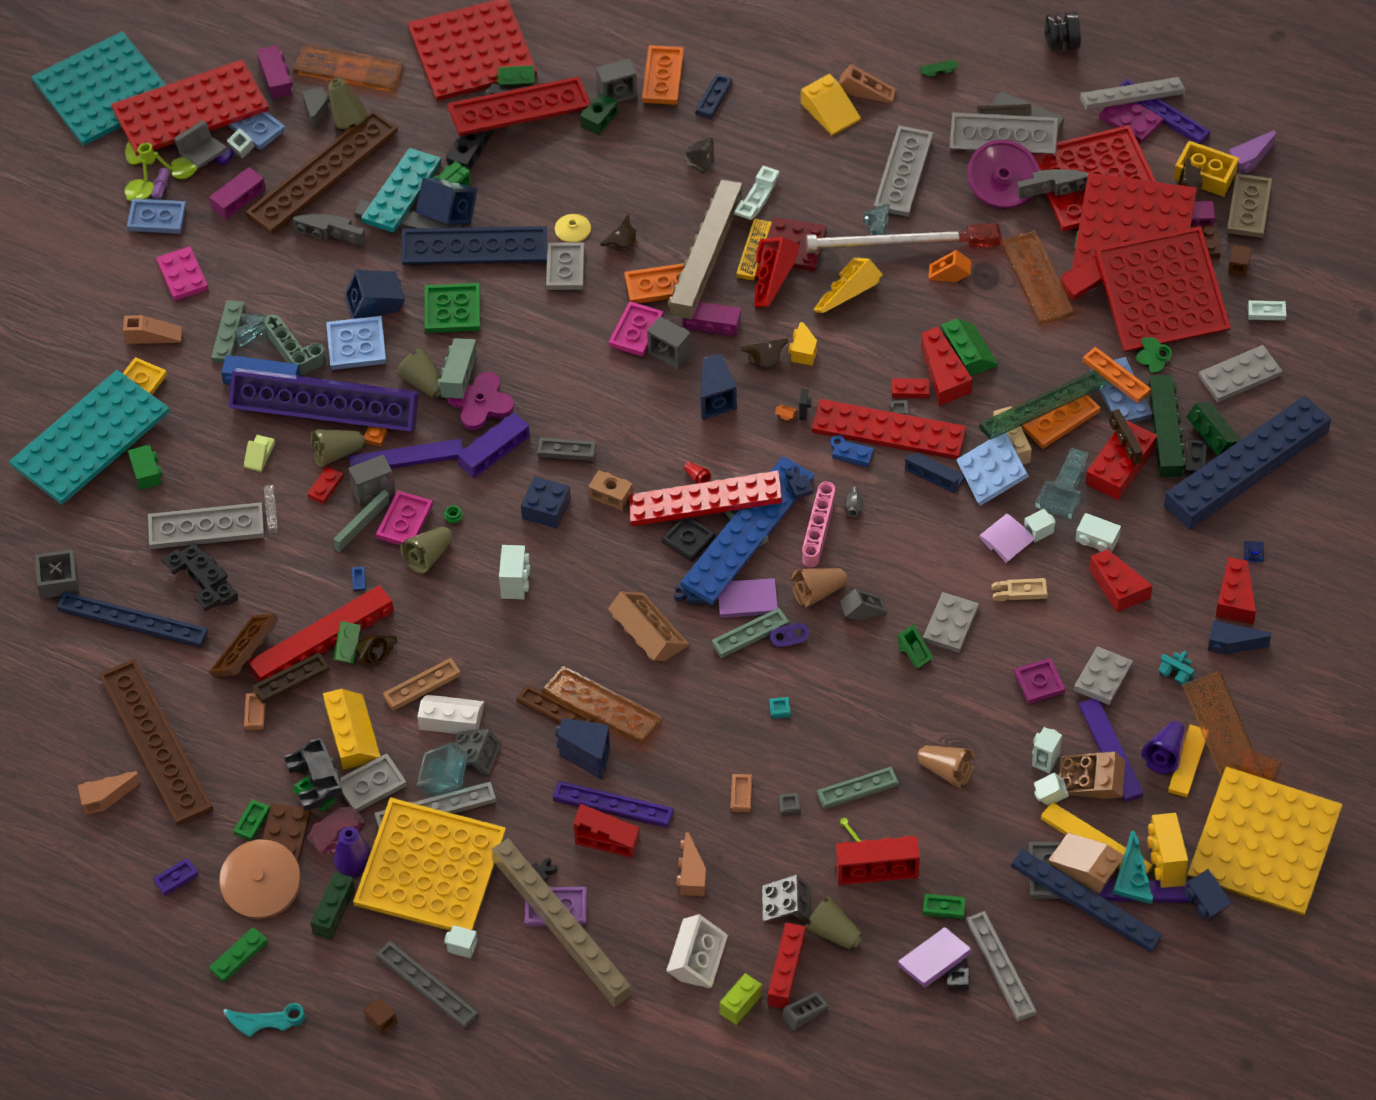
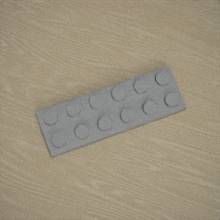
M952 113L949 148L977 150L990 141L1010 140L1024 146L1031 153L1056 154L1059 118Z
M898 126L874 203L875 211L909 217L933 138V132Z
M262 502L148 514L150 549L187 546L194 543L206 544L264 538Z

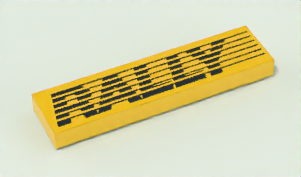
M754 219L736 278L755 280V271L758 270L756 254L760 239L768 238L772 222Z

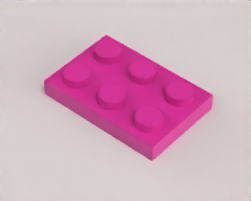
M191 246L156 257L158 266L174 301L209 290Z
M629 301L609 340V347L643 357L648 348L647 330L660 316L663 318V311Z
M398 490L376 533V539L401 545L406 539L419 535L431 511L433 500Z

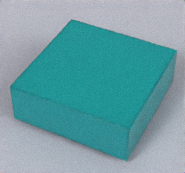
M789 697L769 699L771 719L791 717Z

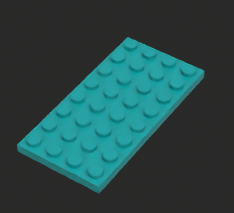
M116 370L9 461V464L63 505L169 414V407L123 373Z

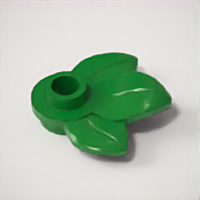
M1142 338L1141 343L1144 350L1138 353L1135 358L1136 361L1142 365H1149L1150 373L1161 371L1164 364L1172 357L1170 347L1160 344L1155 338ZM1159 352H1164L1165 357L1160 356Z

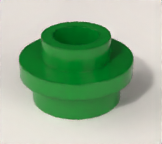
M451 505L444 511V519L448 523H458L463 518L462 510L456 505Z

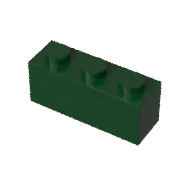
M1211 402L1195 403L1186 416L1218 456L1241 440Z
M334 872L310 922L313 935L332 940L355 892L352 877Z

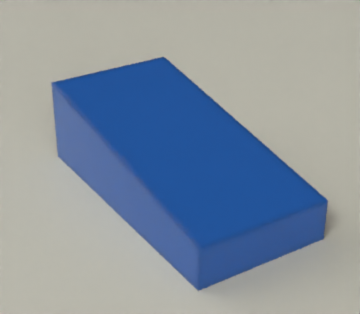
M364 567L352 568L353 591L365 590Z

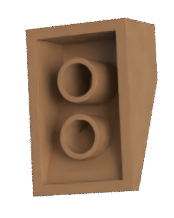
M1068 833L1049 858L1048 863L1097 895H1100L1119 868L1124 855L1107 844Z

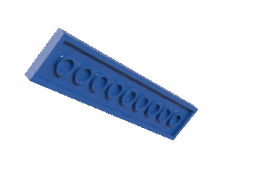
M782 456L770 472L779 471L783 503L739 509L681 580L680 586L713 605L763 543L764 538L771 533L797 499L794 498L787 485L786 469L794 473L795 466H798L800 468V476L806 475L810 483L814 479L815 474Z

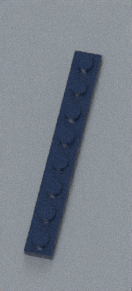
M65 591L57 605V610L60 612L199 648L202 647L208 634V629L205 627Z
M1021 849L1011 864L1013 869L1150 953L1162 936L1160 932L1024 849Z

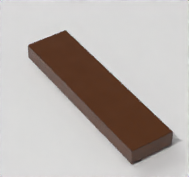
M526 685L516 698L517 703L558 724H561L562 718L593 723V718L529 685Z

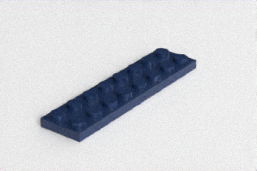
M547 226L402 229V265L547 262Z

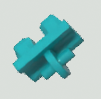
M1183 651L1181 655L1175 652L1172 656L1173 658L1162 654L1160 658L1162 663L1158 670L1160 674L1169 677L1172 670L1177 671L1178 674L1174 680L1183 686L1189 679H1194L1196 675L1194 669L1188 667L1192 664V661L1187 658L1188 652Z

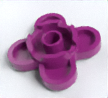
M493 372L479 374L472 386L467 385L464 398H447L448 403L452 407L463 409L461 412V423L469 430L482 428L487 419L492 416L493 418H504L511 415L514 411L512 397L498 392L500 380Z

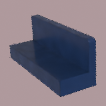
M915 453L914 456L908 454L905 458L906 471L952 493L956 492L965 479L963 474L919 453Z

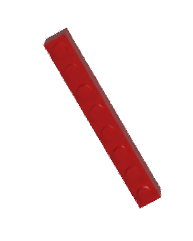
M380 585L248 661L251 674L259 683L317 653L324 654L328 649L336 646L341 621L361 625L360 631L370 627L376 621L389 616L394 611L391 598Z

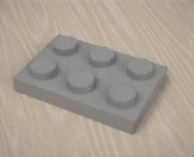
M584 242L548 243L546 290H583Z
M942 592L923 636V641L960 653L979 608V603Z
M1097 646L1075 683L1073 691L1110 705L1131 669L1133 660Z
M387 753L340 778L343 797L354 813L407 786L406 780Z

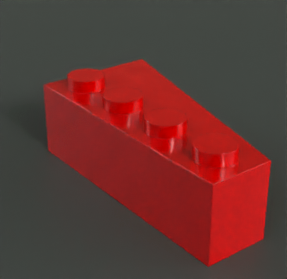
M937 326L922 332L921 349L928 366L929 376L933 383L938 405H943L972 393L973 379L939 327Z

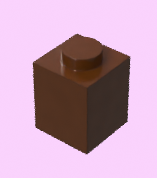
M1233 246L1228 273L1241 276L1247 275L1252 248Z
M380 997L366 1005L364 1009L365 1019L380 1035L397 1023L395 1012Z

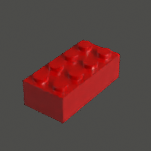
M1127 420L1129 428L1143 451L1142 463L1134 465L1132 459L1127 457L1125 447L1119 443L1115 431L1086 473V485L1118 501L1156 449L1157 441L1156 434Z
M903 836L893 839L883 838L872 841L862 840L861 842L845 841L836 844L835 865L838 885L919 878L920 854L917 836Z

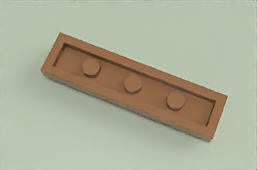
M449 658L384 692L383 697L392 711H395L460 677L461 671L452 658Z

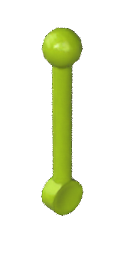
M842 818L840 820L841 826L846 827L856 842H861L848 825V819Z

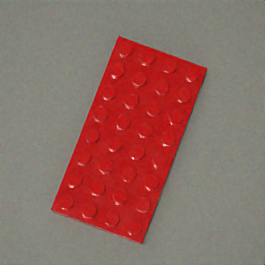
M243 59L111 104L112 110L136 156L140 155L138 147L141 144L150 143L153 150L176 143L175 137L202 120L207 123L209 131L269 111V106Z

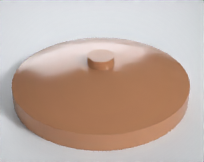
M253 840L237 847L225 860L220 873V889L225 901L232 910L249 919H268L279 915L293 903L301 886V871L296 858L285 846L271 840Z

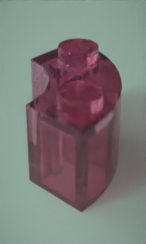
M353 806L339 807L320 823L314 824L307 839L321 854L334 853L341 830L346 827H354L360 833L366 821Z

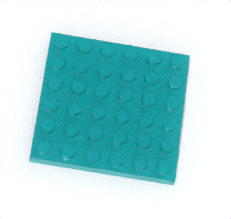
M123 31L31 76L34 84L82 146L121 128L112 110V103L165 86V83Z

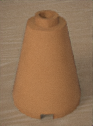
M840 568L795 570L792 574V581L795 580V586L792 587L795 598L800 605L809 607L843 588L847 582V574Z
M925 745L919 749L917 759H919V764L953 786L961 788L960 785L965 786L971 777L974 766L971 765V760H975V754L972 750L966 748Z

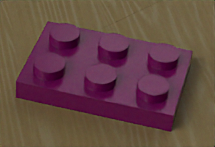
M1137 102L1108 106L1099 113V119L1114 128L1130 125L1137 142L1141 144L1163 123L1162 117Z

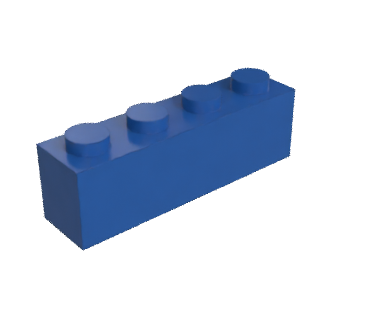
M226 355L221 370L223 384L231 385L232 371L237 368L300 376L298 364Z

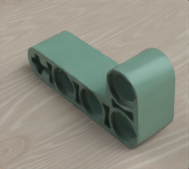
M272 314L265 318L264 323L267 336L287 363L299 365L300 375H305L325 364V353L321 344L313 343L302 348L278 315Z

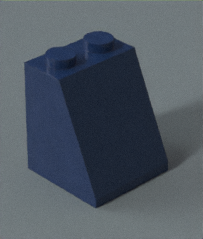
M423 177L416 213L446 224H471L478 189L438 178Z
M355 270L344 293L352 319L376 317L397 312L405 302L401 281L398 279L395 271Z
M721 353L703 359L700 391L702 420L737 409V386Z
M562 718L560 726L557 725L555 737H558L556 747L560 750V756L593 776L603 779L610 750L609 725Z

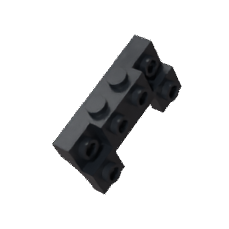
M195 543L181 552L176 549L162 558L163 564L167 565L173 575L187 569V574L202 590L194 595V599L196 602L198 601L205 612L220 605H230L239 599L237 591L226 580L228 575L223 568L219 569L215 559L212 556L209 557L205 551L202 552Z
M322 738L310 740L298 751L284 755L289 773L305 770L312 786L311 789L299 793V799L304 811L324 807V800L343 796L339 770H335L334 758L329 756Z

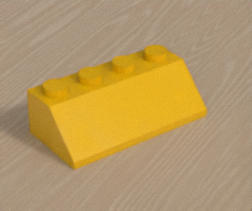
M345 689L323 693L325 708L342 769L346 770L366 765L381 757L363 694Z

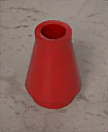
M691 461L685 464L684 470L696 484L710 481L711 474L708 469Z

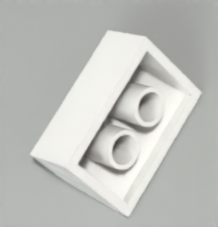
M426 695L421 700L417 716L419 730L452 734L479 730L484 701Z
M700 914L683 919L667 972L681 982L712 988L728 935Z

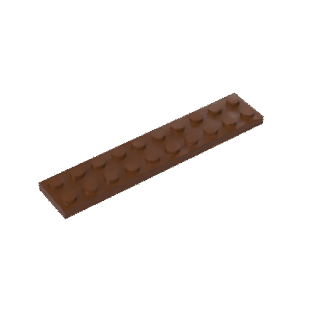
M371 110L362 123L357 126L354 124L248 209L246 216L272 235L398 132V127L376 111Z
M132 659L100 673L99 677L176 826L212 811L213 806L136 660Z

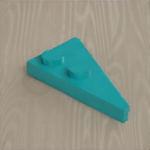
M1131 831L1113 894L1152 904L1153 896L1150 892L1149 880L1139 848V840L1135 831Z

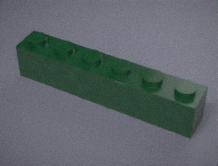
M1153 375L1149 377L1148 387L1151 388L1149 397L1154 434L1157 435L1156 455L1159 478L1182 477L1183 469H1186V458H1182L1184 442H1180V439H1182V427H1179L1178 423H1180L1181 418L1180 412L1176 410L1179 407L1178 397H1175L1174 394L1177 393V384L1173 382L1172 375Z

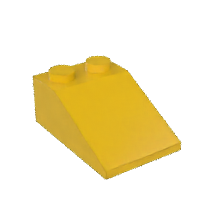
M831 74L801 89V104L832 136L861 120L845 91Z

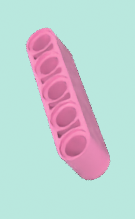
M822 482L817 490L802 548V562L806 567H815L820 561L835 503V486L831 482Z

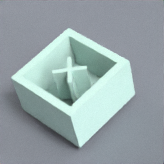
M502 545L499 571L501 599H524L525 592L529 591V553H526L525 546Z

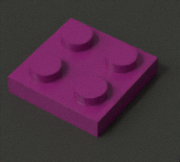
M1051 658L1014 669V675L1028 704L1065 693V687Z

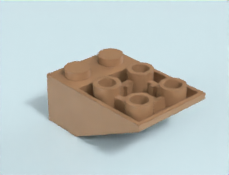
M1117 752L1061 756L1059 776L1064 779L1069 796L1100 799L1122 798L1125 759Z

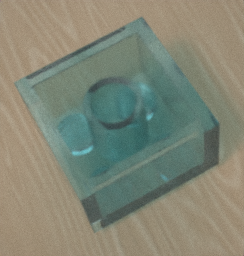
M452 742L424 752L416 786L432 797L461 788L467 766L468 753Z

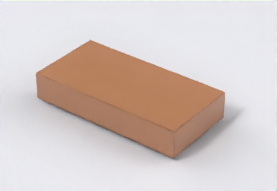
M246 693L244 730H264L266 703L262 704L254 693Z
M732 774L731 812H751V774Z

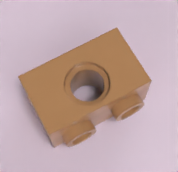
M598 470L588 486L589 498L623 511L629 502V495L633 494L632 483L626 479L617 478L608 472Z

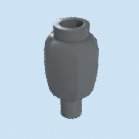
M852 487L844 502V510L847 512V515L855 518L863 508V498L859 494L858 487Z

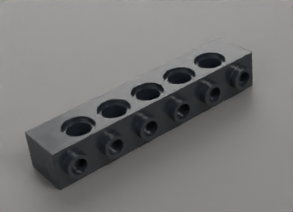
M492 83L491 87L485 91L484 96L512 89ZM496 129L460 136L459 139H456L452 151H449L446 161L448 165L451 166L456 161L462 167L471 171Z

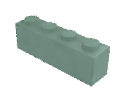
M454 338L452 346H449L448 356L445 357V367H442L441 378L438 379V390H441V397L464 398L477 356L476 340Z

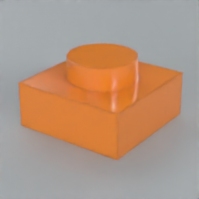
M779 405L776 406L775 414L780 415L779 418L790 420L797 417L798 409Z
M368 426L364 435L365 444L382 447L387 435V428Z

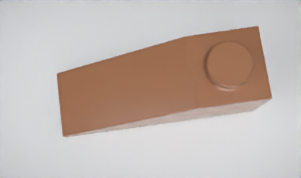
M852 64L841 74L839 80L843 90L851 96L890 104L896 88Z

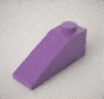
M1274 130L1228 150L1229 155L1239 158L1236 174L1249 173L1258 165L1275 143L1276 132Z

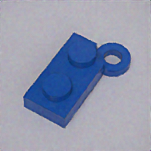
M839 435L831 438L830 445L834 449L832 458L869 467L874 448L847 442ZM835 441H840L841 443H840V444H835L834 442H835Z

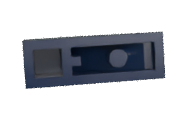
M1214 621L1208 650L1218 654H1231L1269 647L1272 633Z

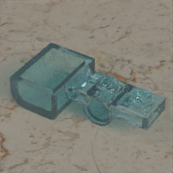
M1071 447L1055 483L1045 480L1036 500V508L1045 509L1048 512L1073 519L1080 504L1082 491L1074 488L1079 484L1082 471L1089 458L1088 452Z

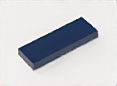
M716 73L697 106L695 114L712 119L733 83V79Z

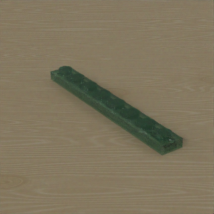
M1093 370L980 422L978 428L991 440L1105 387L1106 381Z

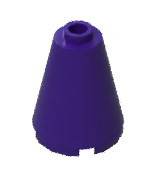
M1176 721L1170 722L1144 745L1141 757L1146 760L1148 768L1160 774L1174 773L1180 765L1187 732L1183 724Z
M346 827L341 830L333 857L334 866L339 873L349 877H359L364 873L371 853V848L356 828Z

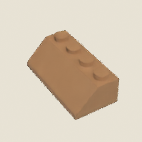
M620 591L608 608L613 614L612 617L623 625L625 632L635 639V643L647 652V656L653 661H666L689 645L644 593Z

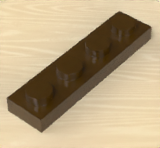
M317 653L253 685L252 691L259 701L264 704L328 672L329 665L321 654Z

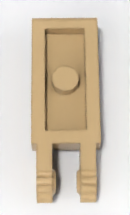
M1045 578L1007 580L992 584V590L997 591L993 594L994 601L1047 599Z

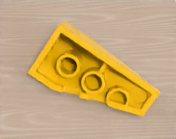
M853 258L840 272L839 276L841 278L830 286L832 288L831 292L824 294L813 310L817 313H824L877 285L880 281L879 278L883 274L870 259Z

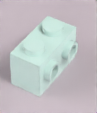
M1085 513L1076 530L1075 541L1082 545L1096 548L1101 552L1107 549L1112 552L1120 537L1121 526Z
M1045 727L1041 733L1036 734L1032 751L1033 767L1049 774L1051 773L1060 756L1062 734L1054 729Z

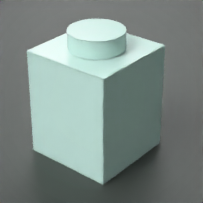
M240 128L227 140L229 147L242 159L255 147L253 140Z
M1042 509L1025 518L1024 528L1035 538V543L1054 533L1055 519L1045 509Z
M1055 772L1034 782L1036 788L1034 793L1039 802L1042 801L1047 806L1052 802L1056 803L1069 796L1064 779Z
M453 925L451 932H447L444 942L447 944L448 953L471 959L478 942L476 931Z

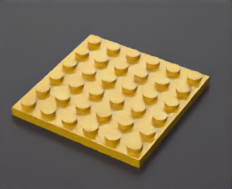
M1226 767L1187 877L1193 879L1209 869L1222 889L1305 916L1342 809V804Z
M390 798L354 898V906L451 931L453 925L473 930L495 865L492 860V848L503 841L506 828Z

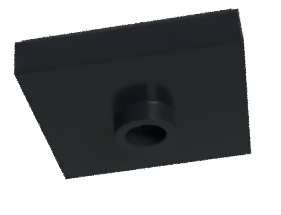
M689 517L680 519L663 536L661 541L692 562L715 538V533Z

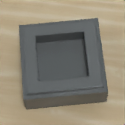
M798 792L778 795L781 815L801 813Z

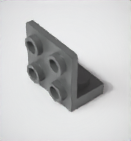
M203 120L174 138L180 155L198 168L205 166L208 162L227 151L225 145L211 136L207 123Z
M489 729L459 732L446 764L448 766L472 764L483 776L489 775L502 742Z
M798 875L763 885V921L767 923L791 914L802 922L810 921V885Z

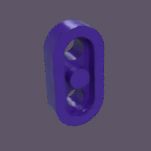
M802 623L776 627L770 633V641L773 645L779 647L801 643L808 638L809 630ZM797 629L801 630L800 636L795 635ZM778 633H781L783 636L781 640L776 639Z

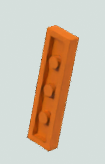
M1094 347L1083 356L1082 362L1137 404L1150 394L1151 388L1097 347Z

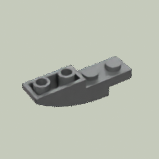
M1063 169L1032 173V179L1017 182V196L1019 199L1051 191L1054 192L1055 196L1084 190L1086 189L1088 173Z
M326 214L301 215L293 218L294 231L300 234H306L325 241L332 236L336 239H342L361 246L366 241L364 229L352 226L351 219Z

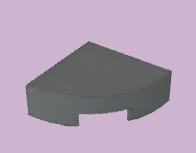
M907 400L889 401L891 412L909 415Z

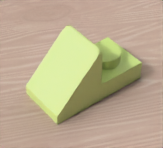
M256 435L254 441H248L244 468L262 472L275 445V440Z

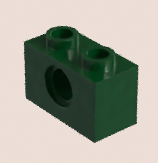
M600 93L591 101L588 108L582 111L580 115L581 128L599 136L618 114V101Z

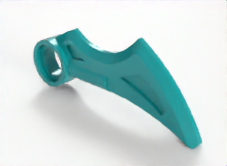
M297 1003L286 1006L284 1012L261 1014L240 1013L224 1009V1014L239 1031L249 1037L264 1028H276L284 1031L291 1026L302 1024L305 1020L304 1009ZM292 1011L300 1012L299 1017L295 1019L289 1018V1014Z

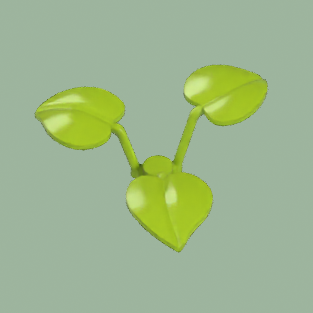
M128 141L126 159L128 163L138 165L142 162L144 180L136 179L128 183L125 188V195L130 202H132V199H147L151 196L154 183L147 182L146 164H152L155 158L168 170L172 171V176L177 179L189 178L197 171L198 167L184 157L173 160L171 167L159 156L158 152H154L150 143L141 144L138 147L140 155L136 156Z

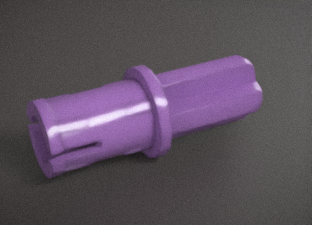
M161 168L157 179L154 180L151 196L155 200L162 198L164 189L168 186L167 181L170 171L166 168Z

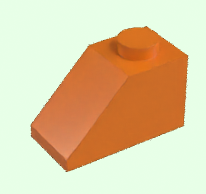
M955 250L929 265V279L931 281L958 282L970 275L971 260Z

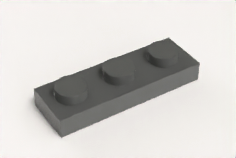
M540 437L537 457L594 461L596 442Z

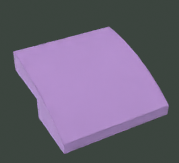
M1005 514L979 535L991 551L994 549L1005 563L1035 540L1018 521L1008 514Z

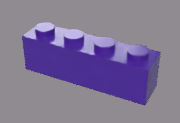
M515 413L505 417L501 423L490 428L486 434L477 438L470 446L463 448L459 452V466L472 478L477 477L530 437L529 425Z

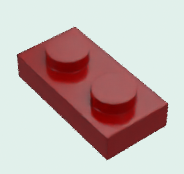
M892 378V398H929V379Z
M327 466L308 491V498L324 505L344 478L343 473Z

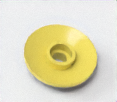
M578 214L565 215L555 225L556 236L566 243L581 242L591 232L590 222L584 216Z

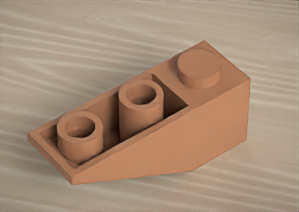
M143 315L124 316L123 333L126 344L181 343L182 326Z
M137 771L126 772L114 777H105L102 780L93 782L88 781L78 785L84 814L88 815L105 811L138 786L140 782Z
M686 832L685 840H681L680 852H683V857H679L678 869L681 870V875H677L676 887H680V895L705 897L706 868L689 832Z

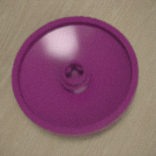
M994 140L982 145L975 151L968 165L967 179L972 192L980 201L994 208L1012 209L1023 205L1031 198H1018L1017 182L1032 179V173L1039 172V167L1034 156L1024 146L1010 140Z

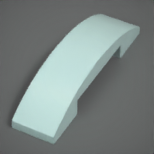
M762 166L756 176L754 186L745 200H741L734 211V215L749 220L753 219L763 208L779 176V171Z

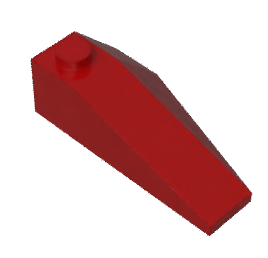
M785 237L760 239L756 254L758 270L755 271V277L758 278V284L755 287L754 307H769L795 263L799 244Z

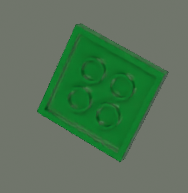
M480 283L425 285V333L480 331Z

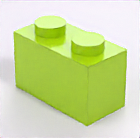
M745 973L720 1001V1014L737 1025L761 998L762 984Z

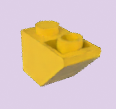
M800 322L798 329L794 330V342L790 343L788 354H791V362L813 366L817 353V340L807 326Z

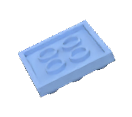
M381 316L326 322L331 370L386 364Z
M1005 430L957 459L980 506L1029 477Z

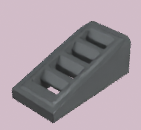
M815 992L784 1007L782 1018L794 1031L826 1011L829 1005L818 992ZM813 1001H814V1002L816 1003V1005L818 1006L817 1008L813 1005V1003H812Z

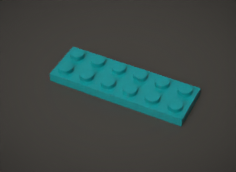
M409 148L361 217L362 223L394 233L419 197L422 178H432L442 163L441 158Z

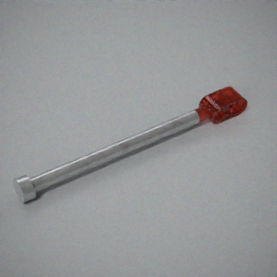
M997 223L971 224L967 226L966 231L829 238H817L816 235H806L807 253H817V249L952 242H968L971 248H988L1001 245L1002 235L1000 226Z

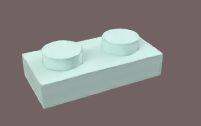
M1248 301V320H1286V302Z

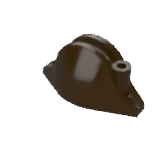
M1188 157L1185 159L1177 185L1197 188V194L1203 184L1200 175L1202 169L1192 166Z
M627 215L618 228L600 244L602 247L608 246L619 251H625L635 242L637 230L631 226L630 216Z
M788 338L742 346L740 348L741 351L748 353L750 364H757L767 368L774 366L779 361L781 351L789 341Z
M375 635L361 640L356 645L360 664L377 665L384 661L397 644V637Z

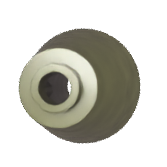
M333 79L328 85L336 127L348 129L350 128L349 125H359L368 115L366 107L344 79Z
M423 348L415 350L417 352L415 355L410 353L397 368L399 372H396V374L432 399L441 398V390H438V379L441 376L427 352Z
M317 429L311 432V448L315 447L316 453L313 456L319 467L326 466L362 450L363 445H365L364 436L359 431Z
M441 526L406 539L400 545L402 558L409 561L410 565L408 566L416 573L422 574L427 572L453 541L452 532L448 528Z
M826 896V903L822 901L809 918L811 920L810 926L806 924L805 930L847 949L852 947L856 949L862 941L860 930L829 896Z

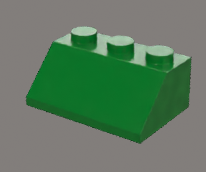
M961 319L941 324L942 334L970 376L998 366L974 324Z

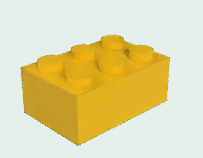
M1188 141L1175 165L1174 180L1179 181L1185 159L1188 157L1192 166L1202 169L1200 173L1203 183L1201 189L1224 197L1237 173L1239 158Z
M1176 813L1152 815L1151 824H1148L1149 836L1147 837L1148 849H1152L1151 862L1156 865L1155 879L1159 880L1161 888L1185 886L1188 858Z

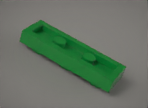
M252 927L209 967L210 972L225 983L268 943L267 938Z

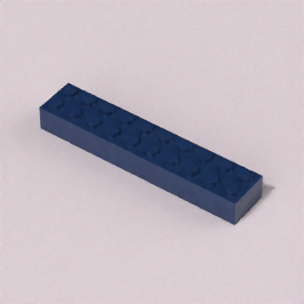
M1303 396L1167 491L1164 506L1191 530L1327 434L1331 418L1308 397Z

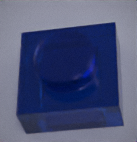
M1244 541V560L1263 562L1264 542Z

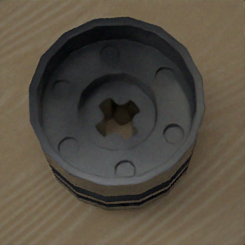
M1077 12L1064 13L1063 21H1061L1059 13L1055 14L1054 19L1052 14L1046 15L1044 33L1049 51H1054L1056 46L1058 50H1062L1063 42H1065L1067 49L1080 48L1081 29Z

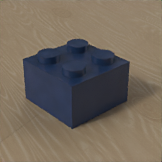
M534 476L521 504L522 519L558 529L571 500L570 486Z
M1209 869L1188 881L1185 886L1186 891L1184 893L1190 902L1194 901L1198 907L1196 909L1201 919L1205 918L1207 922L1227 910L1232 903Z

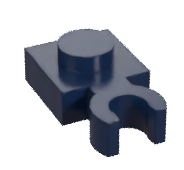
M795 466L794 473L786 469L787 485L795 499L813 494L810 482L806 475L800 476V468L798 466Z
M680 585L675 586V592L681 593L674 594L675 601L681 602L687 599L688 604H707L705 600Z

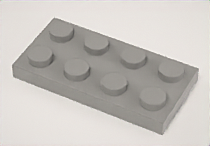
M1261 345L1200 371L1198 377L1218 403L1282 376V370L1264 345Z

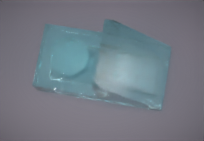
M884 204L864 212V224L871 226L870 233L872 235L883 234L890 216V204Z
M240 314L243 326L234 331L236 343L240 347L266 331L264 323L265 318L268 317L266 314Z

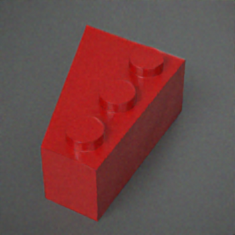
M1108 549L1090 557L1089 570L1116 612L1151 599L1153 585Z
M1228 557L1215 617L1254 625L1256 608L1248 561Z
M580 804L573 823L575 844L633 858L640 838L639 827Z

